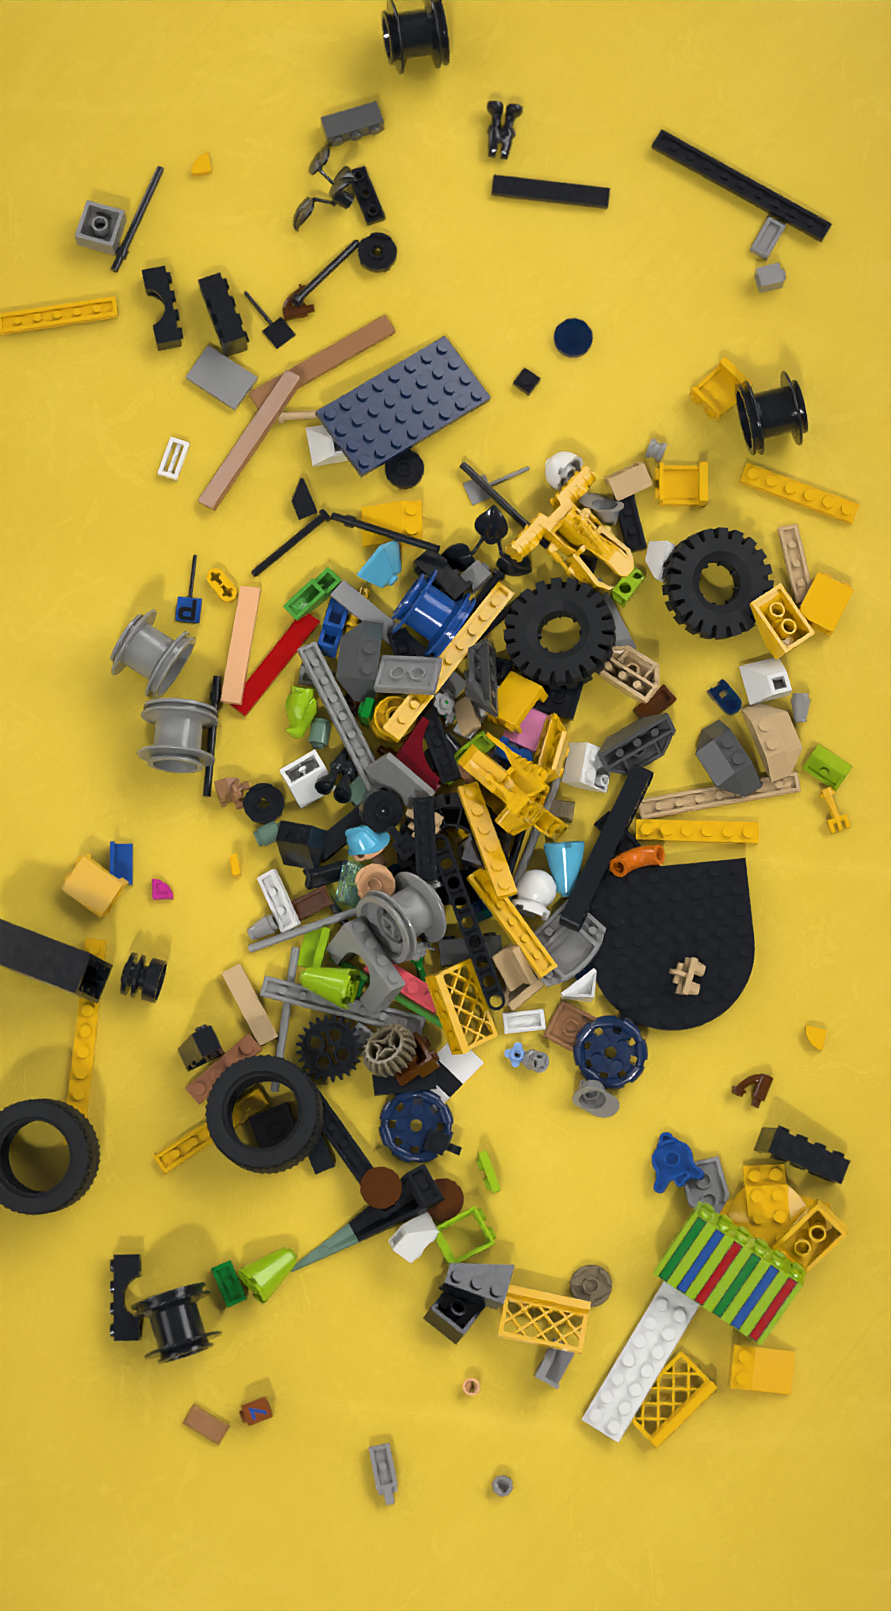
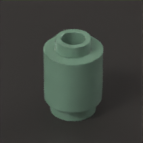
M314 718V722L311 723L308 743L312 744V748L323 749L328 746L331 732L329 720Z
M273 820L258 827L253 832L259 847L263 845L266 847L276 842L280 822L276 823Z

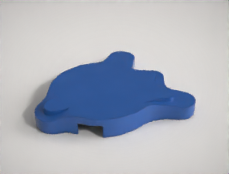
M664 1132L660 1135L654 1154H652V1165L656 1172V1180L653 1186L654 1191L658 1194L664 1193L671 1181H674L676 1186L681 1188L688 1180H703L705 1173L695 1165L690 1147L674 1138L669 1132Z

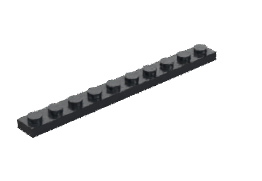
M662 129L652 144L651 148L821 243L832 226V223Z

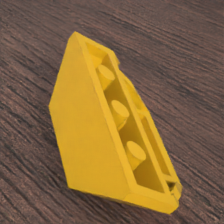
M555 713L545 718L532 761L548 772L546 784L561 777L564 771L563 761L569 753L568 744L570 740L568 734Z

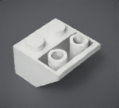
M588 742L569 743V753L566 758L562 782L576 788L607 793L611 772L605 771L597 755L600 747Z
M315 750L279 770L281 777L301 809L325 796L316 791L315 783L320 777L329 773Z

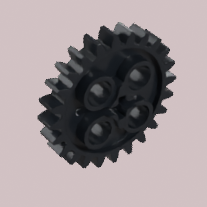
M324 1015V1021L316 1017V1024L309 1021L311 1028L303 1027L305 1035H298L302 1039V1042L296 1043L297 1046L301 1047V1050L296 1051V1054H302L298 1062H305L302 1069L309 1068V1076L316 1073L315 1080H318L321 1076H323V1082H326L328 1077L331 1078L332 1082H335L336 1076L343 1080V1073L350 1076L349 1069H357L354 1062L361 1063L357 1055H361L362 1051H359L358 1047L363 1046V1043H357V1040L362 1036H355L354 1033L357 1031V1028L350 1029L349 1027L352 1023L350 1021L343 1024V1017L339 1021H336V1015H333L331 1020H329L327 1015ZM334 1029H338L341 1033V1037L337 1041H333L330 1038V1033ZM322 1031H325L329 1044L335 1046L332 1052L338 1063L337 1066H334L331 1054L325 1052L327 1044L322 1036ZM314 1037L321 1039L322 1043L318 1049H314L311 1046V1040ZM342 1048L346 1049L349 1053L346 1060H340L338 1057V1051ZM322 1056H326L329 1059V1065L326 1068L319 1066L318 1062Z

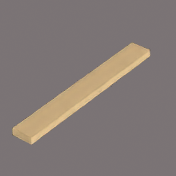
M797 771L792 772L790 777L773 783L770 782L768 776L759 778L762 788L746 797L711 786L644 798L638 808L640 819H653L799 793L801 788Z

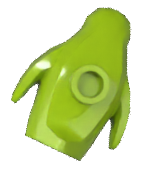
M291 686L292 693L288 695L285 704L290 726L285 731L291 737L299 739L304 736L317 714V702L314 699L316 689Z

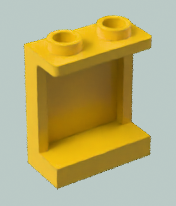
M724 357L706 378L696 387L693 386L689 395L696 405L700 404L705 409L704 411L709 418H714L718 422L736 405L735 385L740 384L742 386L743 381L747 380L752 388L753 383L729 359Z
M659 462L658 468L654 470V480H658V487H655L654 499H658V506L706 507L708 502V462H700L699 466L664 465V462Z
M818 572L799 610L812 628L831 636L854 589L845 582L834 580L827 573L822 572L821 574Z
M510 671L497 689L498 716L494 717L487 712L485 713L491 723L495 725L501 724L510 733L514 731L521 734L520 724L537 700L545 702L548 695L541 685Z
M90 853L84 856L81 855L74 863L76 867L73 872H69L64 878L63 882L65 884L61 889L99 918L108 915L129 882L124 878H116L92 860L93 856Z

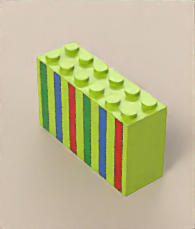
M698 1201L659 1259L653 1274L759 1345H762L803 1286L806 1271L799 1263H792L786 1259L785 1254L781 1251H774L768 1247L767 1242L763 1239H756L750 1235V1232L745 1227H738L732 1223L728 1216L715 1212L710 1204Z

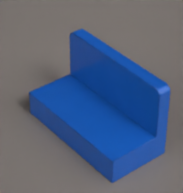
M110 841V873L118 879L124 878L129 882L128 885H133V844H116L115 841Z

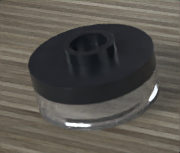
M376 789L368 792L362 798L359 805V815L362 822L371 829L385 832L392 825L396 827L399 824L403 815V806L398 796L383 789Z

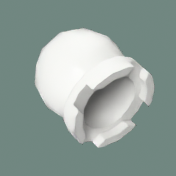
M529 870L519 878L516 887L518 898L512 899L511 902L521 915L533 919L535 915L542 916V921H548L550 911L546 907L552 904L556 896L555 881L550 874L543 870Z

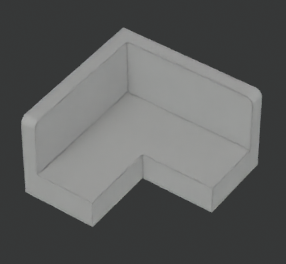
M548 1348L533 1376L558 1389L560 1386L558 1384L575 1353Z

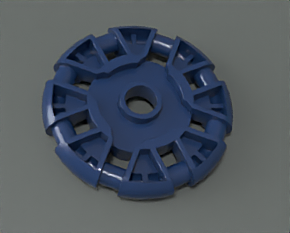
M612 1015L597 1017L595 1021L587 1022L580 1029L576 1036V1045H573V1058L575 1065L580 1068V1074L585 1080L599 1081L605 1089H620L625 1087V1084L636 1081L643 1073L645 1060H648V1047L646 1040L640 1035L641 1031L637 1026L627 1019L616 1018L617 1016ZM614 1026L622 1028L621 1033L613 1031ZM601 1028L604 1033L597 1035L595 1030ZM633 1037L635 1044L630 1046L627 1039ZM585 1042H591L590 1049L584 1047ZM607 1047H613L616 1050L614 1057H608L605 1054ZM631 1055L637 1057L636 1063L630 1061ZM588 1059H591L592 1066L590 1067L585 1062ZM624 1069L626 1075L620 1077L619 1072ZM601 1071L608 1073L607 1079L599 1076Z
M423 1090L397 1093L382 1108L379 1117L381 1119V1127H378L379 1135L383 1145L388 1147L392 1152L391 1154L397 1159L407 1163L418 1161L419 1164L437 1158L436 1153L422 1148L429 1128L436 1131L437 1123H444L443 1131L438 1132L450 1136L448 1142H451L453 1132H451L452 1124H454L453 1115L448 1104L445 1105L441 1100L442 1097L435 1092ZM414 1098L422 1099V1105H413ZM402 1103L405 1108L399 1113L396 1107ZM433 1105L439 1110L435 1115L430 1110ZM389 1120L396 1121L395 1128H389ZM413 1120L421 1121L422 1129L415 1132L411 1130L410 1123ZM397 1137L403 1142L399 1147L394 1142ZM411 1146L419 1147V1153H410Z

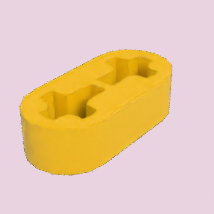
M213 568L209 570L206 575L209 586L222 602L227 604L233 603L237 598L235 586L220 569ZM213 574H215L216 576L220 575V585L217 583V581H212ZM225 587L227 591L232 590V597H223L225 594L222 588Z

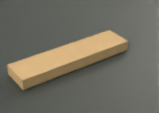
M798 524L778 527L777 531L793 600L796 605H800L812 583Z
M238 964L223 972L222 975L259 1046L261 1047L278 1038L241 965Z

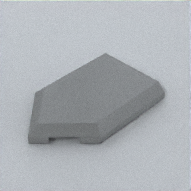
M719 1156L694 1162L695 1165L703 1170L705 1177L701 1181L688 1180L683 1186L689 1207L694 1209L698 1201L706 1202L714 1208L715 1212L720 1214L730 1194Z

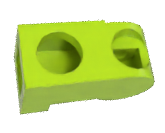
M634 567L632 572L626 578L622 577L610 594L611 599L624 608L643 583L646 575Z

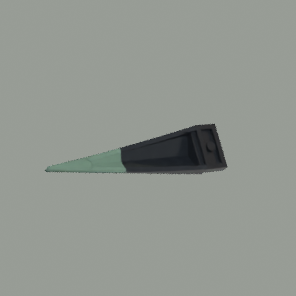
M423 1163L400 1178L402 1193L398 1200L401 1206L399 1210L384 1220L376 1208L368 1206L332 1237L297 1262L291 1272L420 1216L430 1208L443 1202L445 1199L425 1164Z

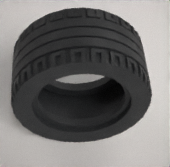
M253 1055L231 1064L232 1066L227 1067L220 1074L221 1076L216 1078V1082L211 1086L212 1089L209 1091V1097L206 1100V1123L213 1143L234 1164L254 1173L276 1174L299 1165V1162H303L310 1155L309 1153L314 1150L323 1130L324 1108L314 1083L297 1065L277 1056ZM262 1082L280 1083L293 1091L298 1103V1119L293 1131L284 1141L272 1147L255 1148L244 1144L236 1135L233 1127V1110L238 1098L246 1089Z
M53 1099L19 1101L0 1111V1205H4L5 1208H9L11 1211H16L19 1214L42 1215L67 1208L86 1194L90 1189V1185L94 1183L93 1180L97 1176V1171H99V1156L101 1154L99 1153L100 1145H98L99 1140L96 1137V1131L93 1130V1126L84 1117L83 1113H80L78 1109L73 1108L74 1106L68 1105L66 1102ZM33 1121L46 1122L57 1128L66 1139L70 1152L69 1166L64 1178L54 1188L44 1192L32 1190L24 1186L15 1177L9 1161V1150L13 1138L21 1128Z

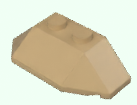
M629 645L612 647V657L610 661L605 660V668L599 676L638 703H648L660 687L659 664Z
M757 703L741 709L770 782L773 783L790 777L803 747L788 712L763 703Z

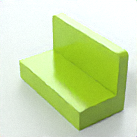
M818 744L802 769L836 791L851 770L852 765Z
M322 927V929L320 928L304 935L298 957V966L305 968L322 967L331 929Z

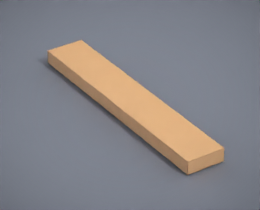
M240 586L221 703L242 704L261 588Z

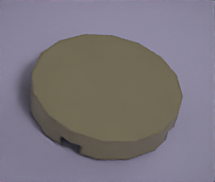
M585 1265L573 1273L570 1280V1291L573 1298L591 1302L590 1307H596L603 1304L609 1298L612 1291V1281L609 1274L603 1268L597 1265Z

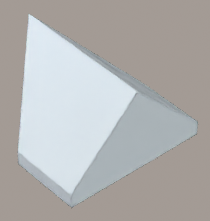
M595 968L564 990L560 996L563 999L592 1003L595 995L597 973Z

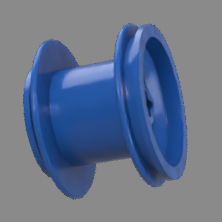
M437 569L433 570L426 580L423 573L416 579L391 616L392 620L398 619L392 628V633H396L405 623L429 640L424 652L425 657L432 653V657H438L445 650L464 624L476 603L474 598L469 600V592L455 602L434 587L432 582L438 573Z

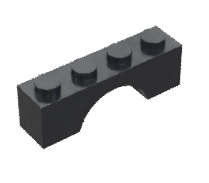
M165 266L141 270L147 296L157 298L165 306L162 318L153 325L158 351L181 347L180 340L184 339L182 327H177L176 321H180L178 309L173 307V303L176 302L174 290L170 291L169 284H173L171 273L166 272Z
M141 1254L114 1255V1259L110 1260V1272H114V1281H110V1293L114 1294V1302H110V1315H114V1324H110V1337H114V1341H141V1319H133V1314L129 1312L125 1304V1291L128 1285L134 1279L141 1276Z

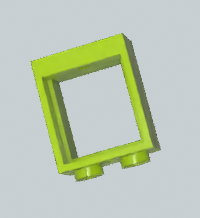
M476 1206L437 1226L439 1232L435 1240L448 1264L461 1263L495 1244L494 1239L497 1237L491 1227H486L484 1223L486 1216L481 1208L477 1210ZM473 1214L487 1242L455 1259L441 1231Z

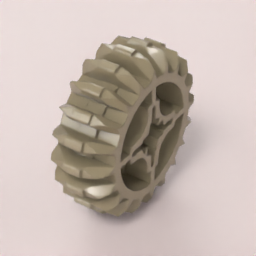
M391 1023L389 1026L384 1024L382 1029L377 1028L375 1033H371L370 1039H365L367 1044L362 1046L363 1052L361 1053L362 1061L371 1073L387 1078L389 1075L394 1077L396 1072L401 1073L403 1067L408 1068L407 1063L413 1061L411 1056L416 1054L414 1049L417 1046L414 1036L408 1028L403 1027L399 1023L397 1025Z

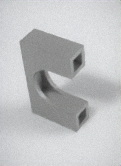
M361 917L345 923L326 948L336 965L353 959L356 954L366 963L370 973V985L360 1000L371 1016L387 1009L406 985Z

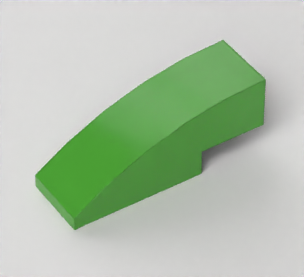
M327 567L314 580L311 579L283 607L298 621L326 601L342 580Z

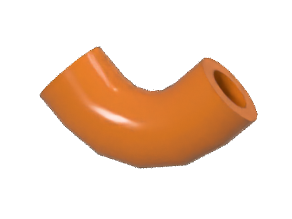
M660 844L624 851L611 860L610 870L617 877H623L640 867L661 865L665 859L664 848Z

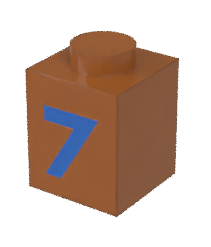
M266 1396L242 1405V1410L239 1411L242 1422H247L248 1426L273 1417Z

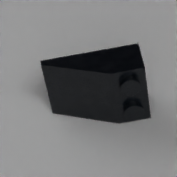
M443 1291L423 1319L454 1344H457L486 1306Z

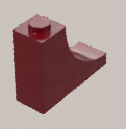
M421 716L395 754V757L436 793L441 785L439 783L441 778L430 769L423 752V737L430 721Z

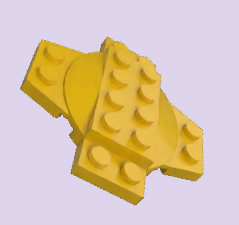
M785 1164L742 1166L744 1188L738 1192L734 1199L726 1202L720 1215L728 1216L732 1223L738 1227H745L750 1232V1235L756 1239H763L767 1242L768 1247L775 1251L772 1246L816 1200L798 1195L786 1184ZM823 1202L830 1209V1203Z

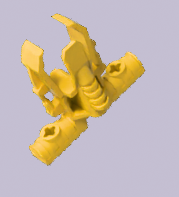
M583 465L580 471H576L561 487V491H557L555 498L549 500L554 509L548 517L539 512L538 518L533 517L530 520V524H527L511 541V545L505 547V552L512 559L521 562L523 557H526L544 536L550 542L546 548V553L551 555L557 563H560L565 569V574L571 575L581 584L585 582L593 587L595 593L598 591L603 595L614 587L599 582L579 555L586 549L603 560L619 577L624 578L634 569V559L630 548L611 533L610 527H605L599 522L598 518L591 513L589 508L586 507L580 511L573 504L596 481L593 471H590L587 465ZM558 550L566 556H568V558L564 562L562 561V557L558 554Z
M487 732L486 736L505 752L511 767L505 770L484 751L481 752L473 744L457 763L507 804L494 821L513 836L526 829L535 827L541 833L558 842L565 831L569 829V826L543 807L546 795L550 790V787L545 783L548 779V772L532 761L522 758V756L513 752L503 742Z

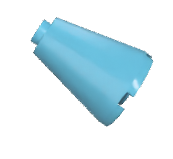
M584 841L544 844V851L552 878L556 884V891L561 893V897L571 896L580 877L585 847Z

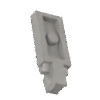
M390 1443L369 1447L376 1489L379 1495L384 1494L386 1505L395 1504L393 1492H398V1484Z

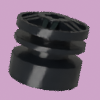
M132 952L122 971L120 994L127 995L131 987L130 996L134 998L140 989L142 990V1000L156 1003L164 982L167 961L153 958L149 966H147L145 955H142L138 961V954Z

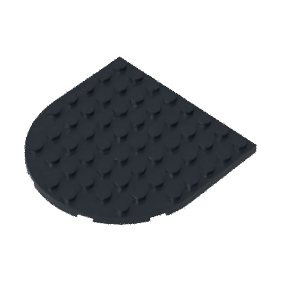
M746 858L637 868L623 877H617L611 871H608L589 911L606 928L600 949L590 961L591 969L595 968L597 971L596 982L605 998L617 1011L641 1025L657 1030L681 1031L692 1029L721 1016L736 1002L743 992L754 963L755 941ZM685 957L697 958L699 963L706 966L703 976H693L692 982L700 984L698 995H679L675 993L678 984L673 983L674 975L670 974L669 971L670 969H676L678 963L684 964Z

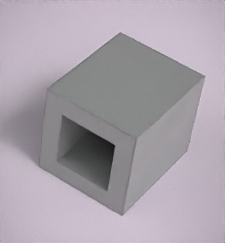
M779 263L756 268L754 278L759 293L782 288L784 280H786V274L784 269H781Z
M476 560L460 577L465 582L470 580L473 583L472 594L474 595L491 579V569L486 563L483 562L481 564Z

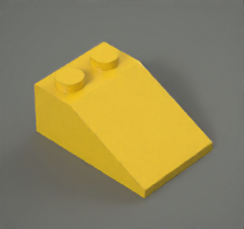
M422 500L397 501L361 507L362 521L422 540ZM362 530V547H379L394 540ZM399 541L400 546H412Z
M781 583L750 603L764 644L775 660L815 634Z
M818 1198L772 1247L784 1253L786 1259L792 1263L797 1262L802 1265L807 1274L848 1235V1227Z
M731 1345L728 1388L791 1395L795 1352Z

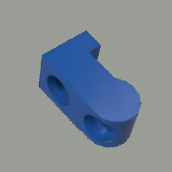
M501 736L500 741L513 752L519 754L522 758H526L528 761H532V753L528 749L513 747L509 745V738ZM497 746L494 758L510 764L505 752Z

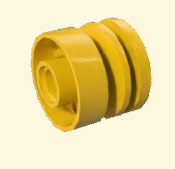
M387 697L381 700L374 710L371 719L372 731L376 738L383 743H401L406 740L415 727L416 720L398 743L381 731L403 703L404 697Z

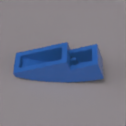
M332 597L317 644L323 656L335 659L349 611Z

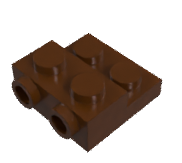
M417 1031L412 1034L417 1046L414 1049L416 1054L411 1056L413 1061L407 1063L408 1068L403 1067L401 1073L396 1072L394 1075L401 1086H404L418 1075L424 1078L440 1067L437 1062L440 1059L434 1049H429L432 1046L431 1042L425 1035L421 1037Z

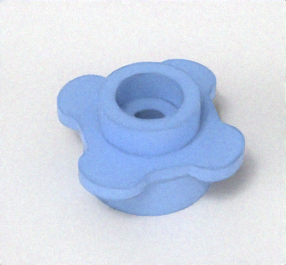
M516 1042L511 1049L505 1050L504 1055L509 1058L513 1067H518L523 1061L526 1052L523 1050L522 1044Z

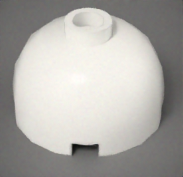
M568 451L558 452L548 458L545 463V477L548 484L554 489L561 491V487L576 471H580V468L583 466L582 458Z

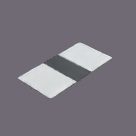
M448 1043L437 1053L440 1058L437 1061L440 1067L435 1069L437 1089L430 1090L442 1097L443 1103L483 1064V1061L471 1049L463 1055H452ZM414 1098L413 1104L422 1105V1099ZM435 1105L430 1108L433 1114L438 1110Z

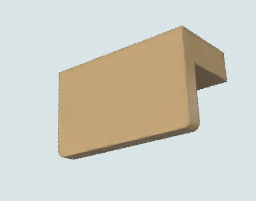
M643 462L634 463L604 477L606 485L611 487L617 501L653 484Z
M508 944L491 957L508 991L512 992L523 983L532 985L538 981L519 946Z
M537 978L538 981L532 985L523 983L512 992L508 991L505 986L502 988L505 1005L511 1012H514L542 989L545 984Z

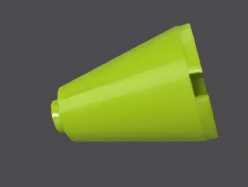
M307 967L306 970L301 972L300 982H302V987L342 1009L348 1010L350 1007L347 1005L354 1003L358 993L360 981L356 980V975H360V972L354 968Z
M283 1247L238 1270V1276L247 1290L250 1288L254 1293L253 1297L264 1304L297 1264L295 1260L297 1255L291 1248L286 1249Z

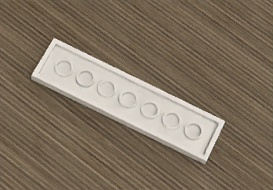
M664 1281L582 1420L619 1443L700 1305Z

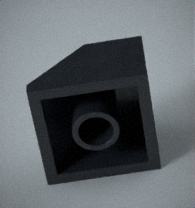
M281 820L276 842L283 865L309 870L317 868L327 831L312 825Z

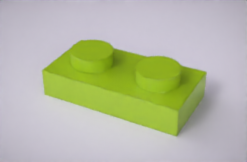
M487 1151L478 1153L479 1158L476 1159L479 1170H484L486 1178L483 1181L487 1191L491 1190L492 1194L501 1191Z

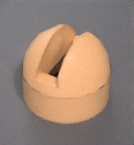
M469 1378L463 1383V1390L467 1395L474 1396L480 1392L481 1385L477 1379ZM473 1382H476V1383H475V1387H474V1392L472 1393V1392H471L472 1384H473Z

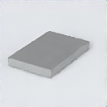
M209 345L186 375L188 381L236 411L258 380L255 375Z
M382 655L374 690L375 692L435 695L442 658Z
M390 752L369 764L365 769L368 774L388 791L397 795L400 801L409 809L413 807V798L433 797L435 793L429 785Z

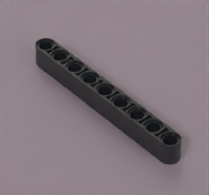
M448 732L446 736L452 753L455 754L462 746ZM428 748L424 751V756L430 769L435 773L436 767ZM363 802L327 831L320 858L323 863L347 845V837L345 835L347 829L367 825L362 817Z
M635 764L633 765L561 914L559 925L575 932L581 930L610 869V862L616 857L654 775L653 771Z
M438 834L436 835V840L443 839L446 842L442 850L436 849L439 872L486 1003L490 1009L500 1010L505 1005V997L449 841L446 836ZM449 858L452 860L453 865L450 869H443L441 867L443 859ZM457 878L460 881L459 887L451 889L448 886L449 879ZM459 897H463L467 901L466 906L462 909L455 906V900ZM471 917L474 920L473 926L471 928L463 927V918ZM473 936L481 940V944L477 948H472L469 945V939ZM479 956H485L488 959L486 967L480 968L476 965V959ZM490 975L494 977L495 984L488 988L484 986L483 979ZM498 995L501 997L502 1004L499 1007H493L490 1004L492 996Z

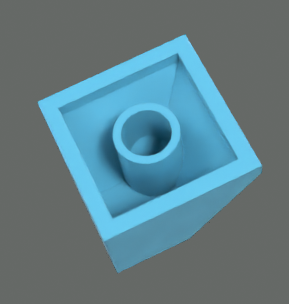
M393 540L380 545L356 575L381 588L394 585L399 579L398 574L402 571L399 541Z

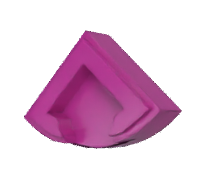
M152 879L153 900L174 899L173 893L166 883L158 879Z

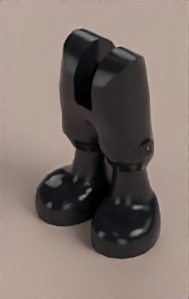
M499 101L487 102V111L491 114L492 125L487 130L488 157L495 158L498 148L497 143L502 144L501 159L508 160L513 138L516 136L513 124L516 118L522 115L523 107L518 104H508L505 110V124L503 129H501L500 124L504 105Z
M345 747L342 748L334 761L329 764L330 773L320 777L315 783V789L318 793L328 795L332 791L338 775L342 774V778L333 793L334 799L341 804H346L350 801L352 793L349 783L357 778V770L352 760H347L349 755Z

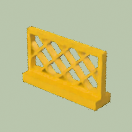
M471 958L424 977L452 1055H463L469 1052L470 1049L498 1036ZM465 965L468 970L466 978L459 975L461 968ZM449 974L453 976L450 986L445 983L443 975ZM458 979L465 982L462 992L454 989ZM469 985L473 986L475 990L473 998L466 995ZM453 992L460 996L457 1006L451 1000ZM464 999L471 1001L469 1011L462 1009ZM476 1004L482 1009L480 1017L473 1014ZM460 1012L467 1015L464 1025L460 1024L458 1019ZM471 1018L478 1021L475 1031L468 1028ZM483 1024L488 1026L490 1032L486 1036L480 1034ZM467 1031L474 1034L470 1044H467L465 1039Z
M509 1285L497 1337L581 1354L591 1302ZM508 1302L518 1304L521 1310L512 1315L508 1310ZM532 1307L538 1308L542 1315L534 1320L527 1311ZM552 1312H558L563 1319L554 1324L548 1315ZM524 1313L530 1322L521 1327L515 1318ZM573 1316L583 1318L582 1325L574 1328L569 1319ZM542 1318H545L550 1325L544 1331H541L536 1324ZM510 1321L518 1329L513 1333L503 1331L504 1325ZM566 1322L571 1331L562 1336L557 1327ZM531 1325L538 1332V1335L533 1338L528 1337L523 1331ZM554 1330L559 1339L555 1342L548 1341L545 1334ZM574 1334L579 1340L578 1347L570 1346L565 1339Z
M682 1351L662 1369L655 1383L657 1382V1387L650 1389L657 1390V1402H645L644 1399L641 1404L642 1417H634L631 1421L656 1449L718 1390L715 1384ZM681 1358L688 1364V1373L675 1372V1363ZM673 1366V1372H667ZM690 1367H691L696 1373H690ZM663 1375H672V1387H660V1378ZM675 1375L688 1376L687 1388L675 1387ZM690 1376H700L705 1381L699 1388H690ZM660 1390H672V1403L660 1402ZM675 1390L687 1391V1400L684 1403H675ZM645 1405H657V1418L644 1417ZM660 1405L672 1406V1415L669 1418H659ZM636 1420H642V1426ZM644 1420L657 1421V1430L651 1435L644 1429ZM659 1421H665V1422L659 1427Z

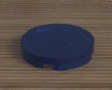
M569 318L556 327L553 336L554 345L563 356L577 358L585 355L591 348L593 332L583 320Z

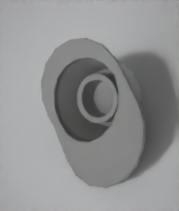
M588 493L579 499L581 505L589 508L591 513L598 518V521L606 525H616L619 510L624 508L622 502L600 494Z
M581 1080L579 1082L578 1090L572 1098L573 1103L577 1107L597 1117H610L617 1113L619 1110L618 1099L607 1092L601 1082L596 1080Z

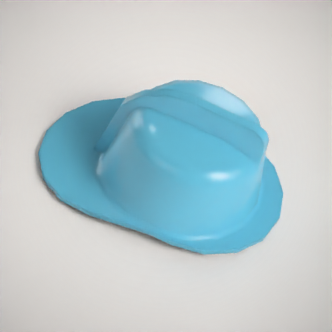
M360 825L345 831L346 841L349 846L348 854L351 856L376 853L383 849L390 841V835L387 832H374L367 825Z

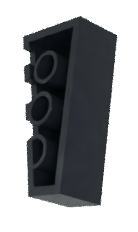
M220 272L198 279L199 289L224 356L229 357L248 350L247 343L250 341L247 332L242 329L241 325H243L241 316L239 313L236 314L234 309L236 303L233 295L229 296L227 290L230 288L227 279L222 278Z
M782 1126L777 1128L762 1127L754 1151L771 1153L770 1157L775 1160L789 1161L792 1167L804 1171L807 1169L809 1174L834 1184H842L850 1160L844 1158L845 1154L835 1150L829 1152L826 1150L825 1145L817 1142L814 1144L807 1142V1137L796 1134V1136L789 1134L790 1130Z

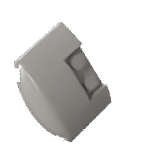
M568 900L548 918V921H545L534 932L557 964L556 968L540 979L547 987L565 982L584 969L600 949L604 934L606 933V928L590 913H588L579 932L559 925L561 914Z

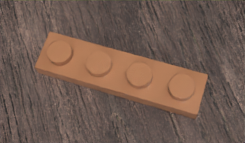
M248 1033L185 1089L200 1105L209 1097V1091L212 1089L211 1086L215 1084L216 1078H219L220 1074L227 1067L229 1068L232 1066L231 1064L238 1062L240 1059L243 1060L245 1057L256 1056L262 1048Z

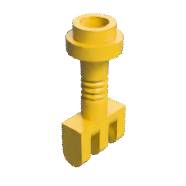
M832 787L820 790V799L825 798L832 819L826 821L830 833H835L834 824H836L838 831H842V821L846 829L850 828L851 825L847 814L840 816L835 806L836 804L832 796L836 794L835 790H832Z

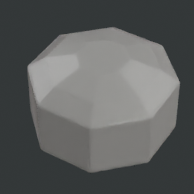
M506 1475L496 1476L492 1482L493 1492L500 1497L509 1495L513 1489L512 1480Z

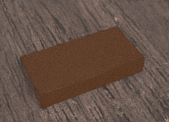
M663 684L648 703H640L633 709V712L639 719L641 717L661 714L677 699Z
M326 885L291 902L299 921L334 904Z

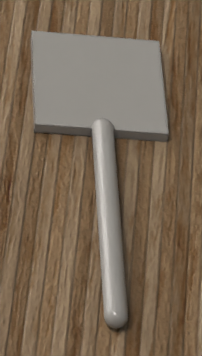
M527 466L523 469H520L516 472H513L490 483H488L485 474L481 477L490 486H493L516 475H519L523 472H526L530 468ZM473 480L463 483L472 505L491 498Z

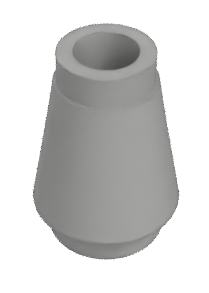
M793 693L791 704L794 722H806L811 701L808 693Z
M272 914L264 915L247 929V933L253 941L275 933V930L279 927Z

